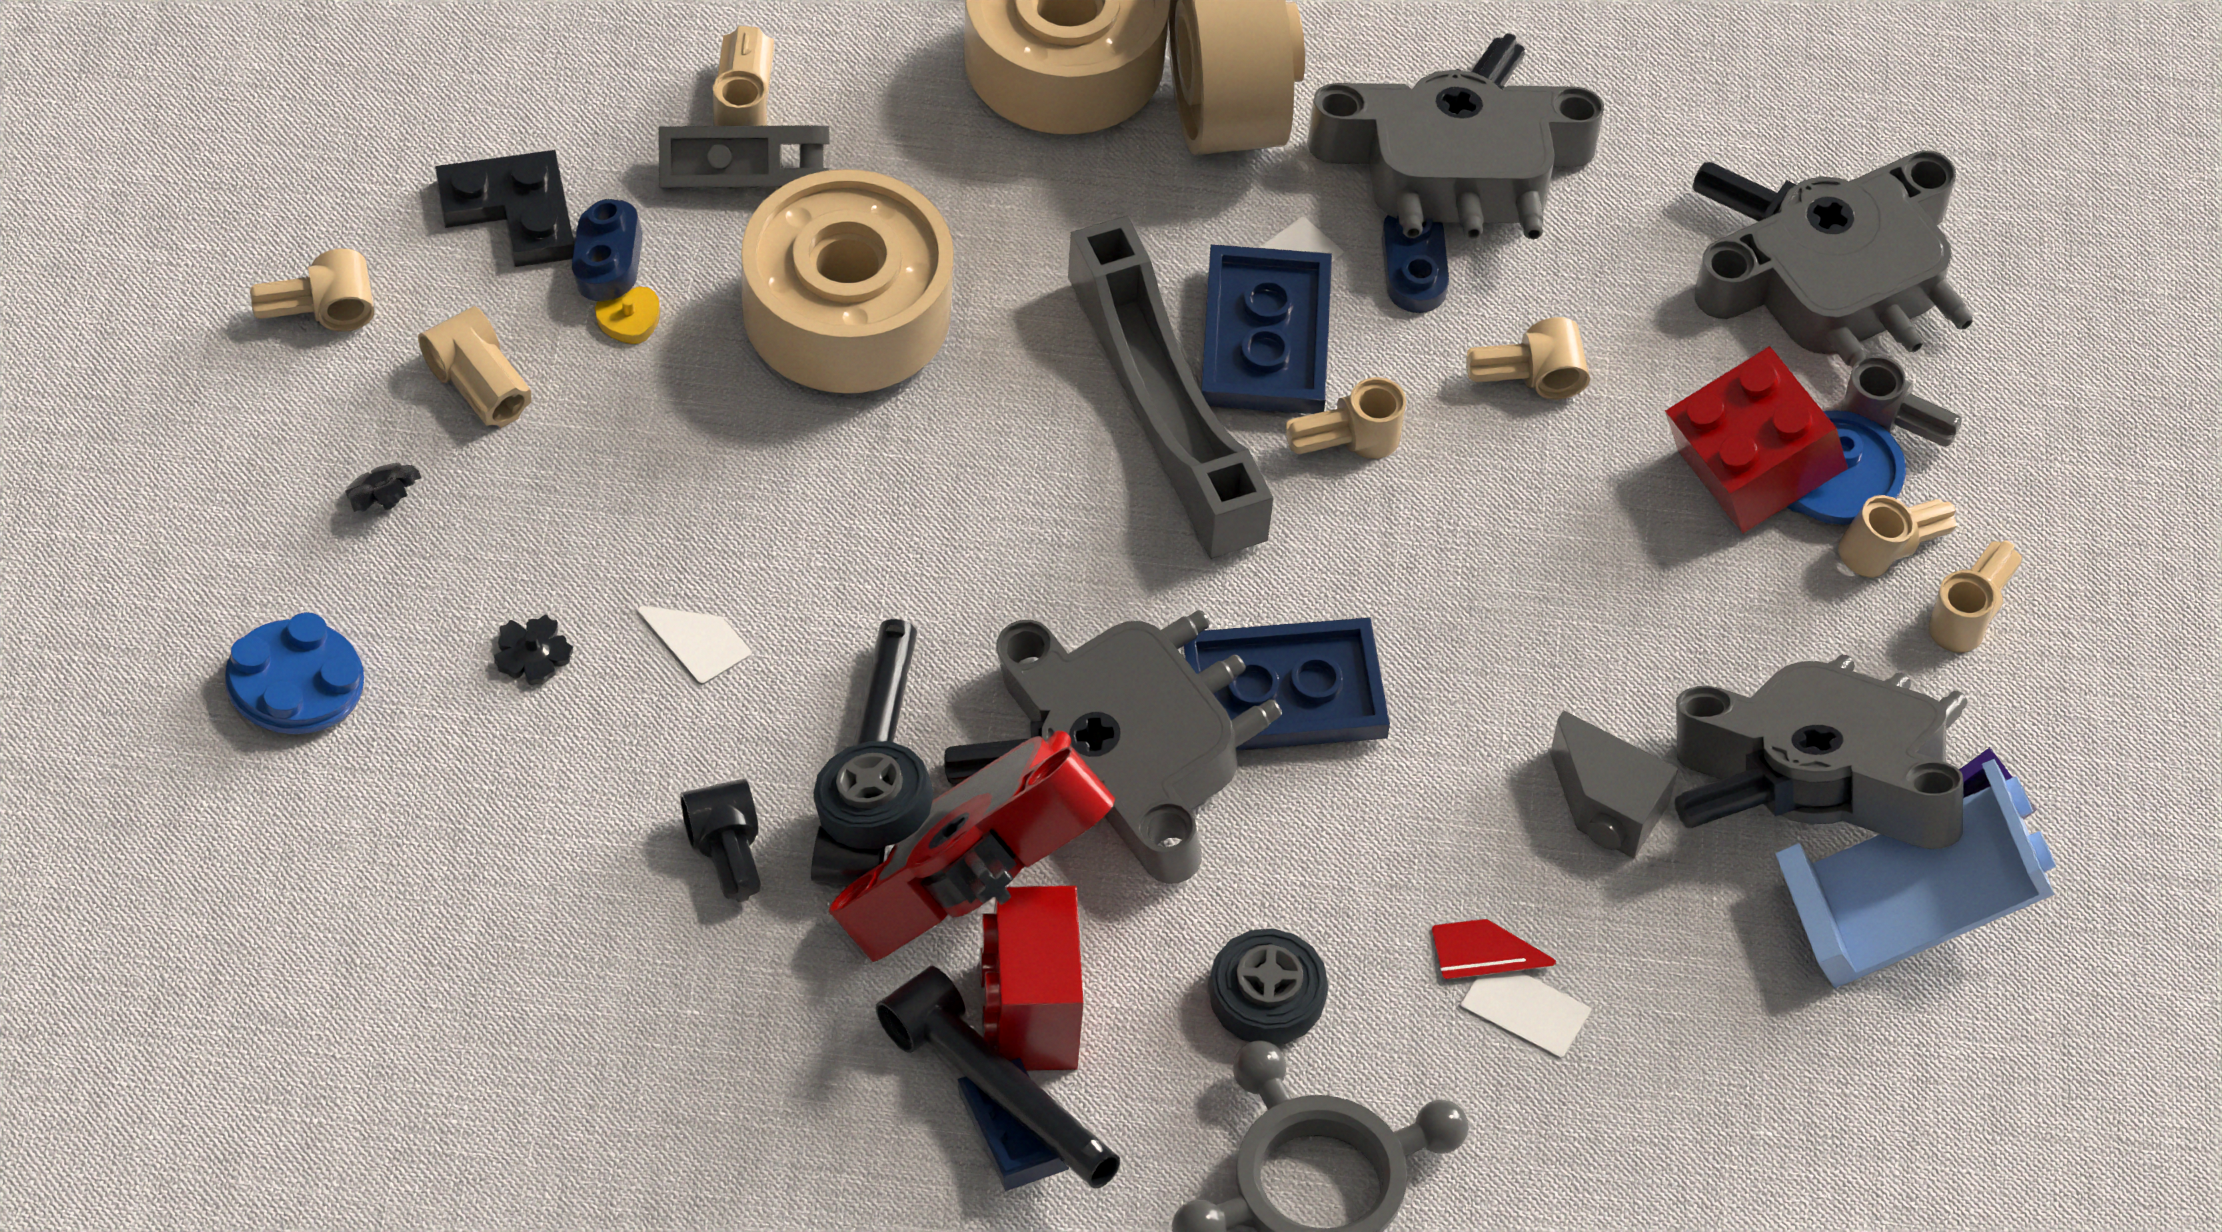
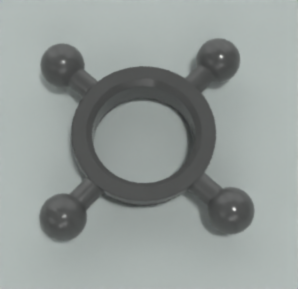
M1266 1041L1247 1043L1235 1055L1233 1061L1234 1078L1245 1091L1260 1095L1268 1110L1251 1125L1241 1143L1236 1166L1239 1196L1218 1205L1206 1200H1192L1185 1203L1177 1210L1173 1217L1172 1232H1226L1239 1225L1255 1228L1257 1232H1383L1392 1223L1403 1203L1407 1186V1163L1405 1156L1424 1148L1438 1154L1455 1151L1464 1143L1469 1129L1467 1116L1462 1108L1452 1101L1434 1100L1420 1109L1415 1123L1393 1132L1378 1115L1348 1099L1328 1095H1309L1292 1098L1283 1083L1286 1075V1061L1279 1048ZM1323 1136L1338 1139L1358 1149L1369 1160L1379 1180L1380 1194L1375 1204L1366 1214L1349 1224L1334 1228H1315L1302 1225L1283 1215L1267 1197L1260 1175L1265 1161L1278 1147L1296 1138Z

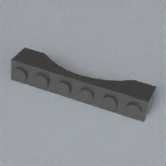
M1128 215L1072 231L1070 235L1068 279L1209 558H1216L1267 542L1274 497L1249 449L1238 443L1222 426L1198 388L1170 324L1151 259Z

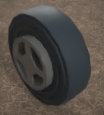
M868 741L847 747L828 760L817 775L813 798L823 829L836 842L855 849H880L900 843L919 830L930 815L933 788L925 763L910 748L891 741Z
M1273 928L1249 930L1230 939L1216 955L1208 981L1211 1008L1225 1029L1241 1040L1248 1042L1266 1041L1273 1045L1287 1044L1308 1033L1322 1016L1329 988L1325 965L1313 946L1293 933Z

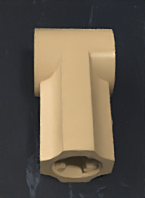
M738 26L734 32L723 35L718 77L713 85V126H767V103L775 44L774 39L763 34L759 27Z
M473 306L418 334L420 350L432 373L442 383L451 380L486 426L498 425L500 428L507 426L519 419L522 411L532 403L531 389L500 351L497 335L485 314L478 307Z

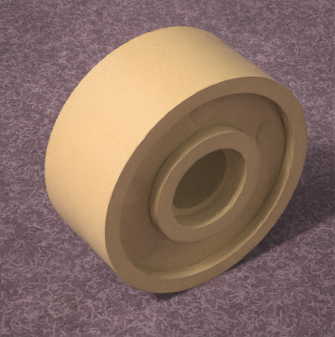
M965 0L963 59L966 74L976 93L991 109L1002 117L1023 127L1052 134H1082L1106 129L1137 113L1151 99L1160 84L1165 65L1170 0Z
M1170 0L1167 37L1172 84L1183 136L1190 152L1193 155L1285 146L1290 138L1293 122L1294 82H1301L1305 73L1304 34L1296 3L1286 2V0Z
M839 169L817 172L795 179L773 192L761 203L750 218L744 232L741 249L743 322L748 338L757 353L774 370L788 379L806 387L833 393L875 391L897 384L921 370L939 351L951 322L954 250L951 234L944 218L932 202L913 187L890 176L865 170Z

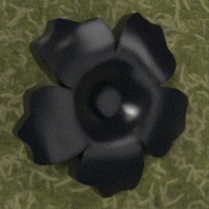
M401 463L386 464L372 469L371 473L366 472L360 475L346 488L345 493L347 498L350 499L354 512L359 510L364 512L376 501L379 505H383L385 510L394 508L401 498L407 497L408 494L405 487L413 485L415 480L422 477L414 465H401Z
M547 614L539 619H529L526 623L527 631L513 620H509L506 625L499 627L500 638L498 644L501 652L494 655V662L498 666L499 672L508 674L514 679L520 678L525 672V679L529 685L544 684L549 678L556 675L555 667L565 666L570 663L573 646L567 643L564 635L557 636L558 622L557 620L550 619Z

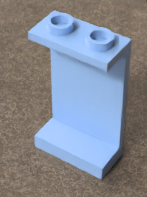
M1995 759L1982 764L1991 787L1963 798V834L1958 842L1949 847L1926 849L1879 834L1815 863L1811 862L1800 843L1775 853L1817 962L1834 988L2055 895L2045 872L2056 868V864L2041 831L2029 835L2022 817L2032 813L2033 809L2018 776L2006 780Z

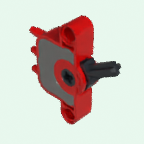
M1055 731L1046 741L1040 736L1033 737L933 800L930 815L919 830L900 843L894 844L885 862L845 888L832 902L828 912L872 962L879 961L941 923L947 915L952 918L964 916L994 897L1001 905L1008 902L1012 896L1005 887L1024 867L1032 866L1093 827L1111 809L1115 803V797L1077 752L1070 747L1071 738L1069 734L1064 731Z

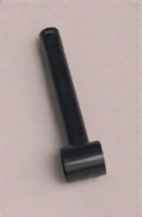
M888 619L880 624L853 746L868 741L894 742L908 679L907 673L910 669L917 637L916 628L909 622L900 619ZM820 823L812 857L811 881L848 887L855 880L884 862L886 847L880 849L852 848L836 842L823 829Z
M935 966L927 967L876 1004V1014L883 1029L900 1049L907 1053H912L928 1042L1048 1150L1057 1155L1065 1165L1094 1189L1101 1188L1116 1175L1120 1167V1157L1091 1131L1084 1128L1075 1117L961 1018L966 1012L964 1001L953 982L939 968Z

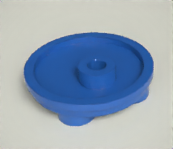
M1823 411L1837 428L1848 469L1788 505L1787 508L1826 523L1850 525L1865 502L1871 497L1878 495L1890 496L1895 499L1899 497L1906 476L1905 458L1893 436L1878 423L1852 412Z
M304 612L295 615L291 619L264 624L236 640L231 647V654L226 665L225 686L234 707L252 723L275 732L305 734L329 728L342 721L354 710L362 696L364 670L354 647L343 635L328 627L321 616L315 613Z

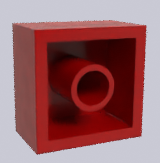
M1768 346L1665 410L1678 452L1742 534L1848 469L1837 428L1771 346Z
M1077 885L1005 887L1012 896L1008 902L1001 905L995 898L994 913H982L981 988L985 990V1006H983L982 1011L983 1038L992 1046H996V1049L1008 1060L1012 1061L1021 1058L1027 1071L1078 1070L1084 1000Z

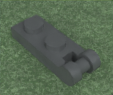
M658 126L660 188L782 187L803 176L830 170L829 168H824L823 145H829V126ZM782 145H799V168H782Z

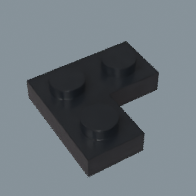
M556 150L435 166L436 182L445 228L506 220L514 267L573 259L575 245Z

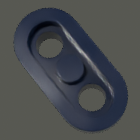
M600 200L587 208L578 220L572 272L579 293L589 300L609 301L619 298L630 291L636 283L643 232L637 210L632 204L623 200Z
M1387 215L1383 225L1382 249L1388 296L1395 305L1408 312L1425 313L1438 308L1446 298L1449 284L1443 223L1433 222V219H1426V222H1422V233L1416 238H1409L1403 233V227L1399 223V216L1396 219ZM1412 274H1422L1426 278H1416Z

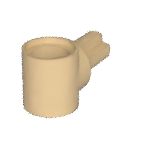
M333 249L322 253L308 267L309 277L254 284L250 289L252 311L254 316L259 319L314 312L316 322L320 321L327 329L345 332L365 326L374 316V305L366 259L361 253L351 249Z
M1553 317L1535 323L1523 334L1522 344L1472 347L1467 351V373L1469 379L1474 382L1524 379L1528 388H1535L1540 396L1553 400L1573 397L1582 392L1590 382L1579 327L1576 322L1568 318Z
M1382 377L1364 379L1356 384L1351 395L1338 399L1337 409L1290 419L1285 425L1288 445L1291 451L1303 454L1345 444L1350 452H1355L1365 458L1379 459L1387 457L1400 444L1406 408L1405 393L1397 383Z
M1878 495L1871 497L1865 502L1841 537L1838 544L1839 555L1844 564L1853 572L1865 577L1881 576L1890 568L1894 560L1914 554L1920 542L1953 532L1957 526L1954 517L1955 507L1951 502H1943L1940 499L1907 507L1899 500L1890 496Z
M2004 540L2002 543L1997 541L1991 542L1970 570H1959L1943 579L1929 620V633L1940 647L1951 652L1964 653L1976 649L1982 643L1988 624L2003 605L2001 590L2022 562V556L2014 550L2015 545L2007 540Z

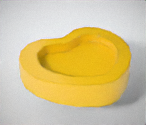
M643 286L632 288L619 298L609 301H598L595 306L596 321L600 329L611 338L629 344H640L646 341L656 329L661 314L658 296L652 289Z

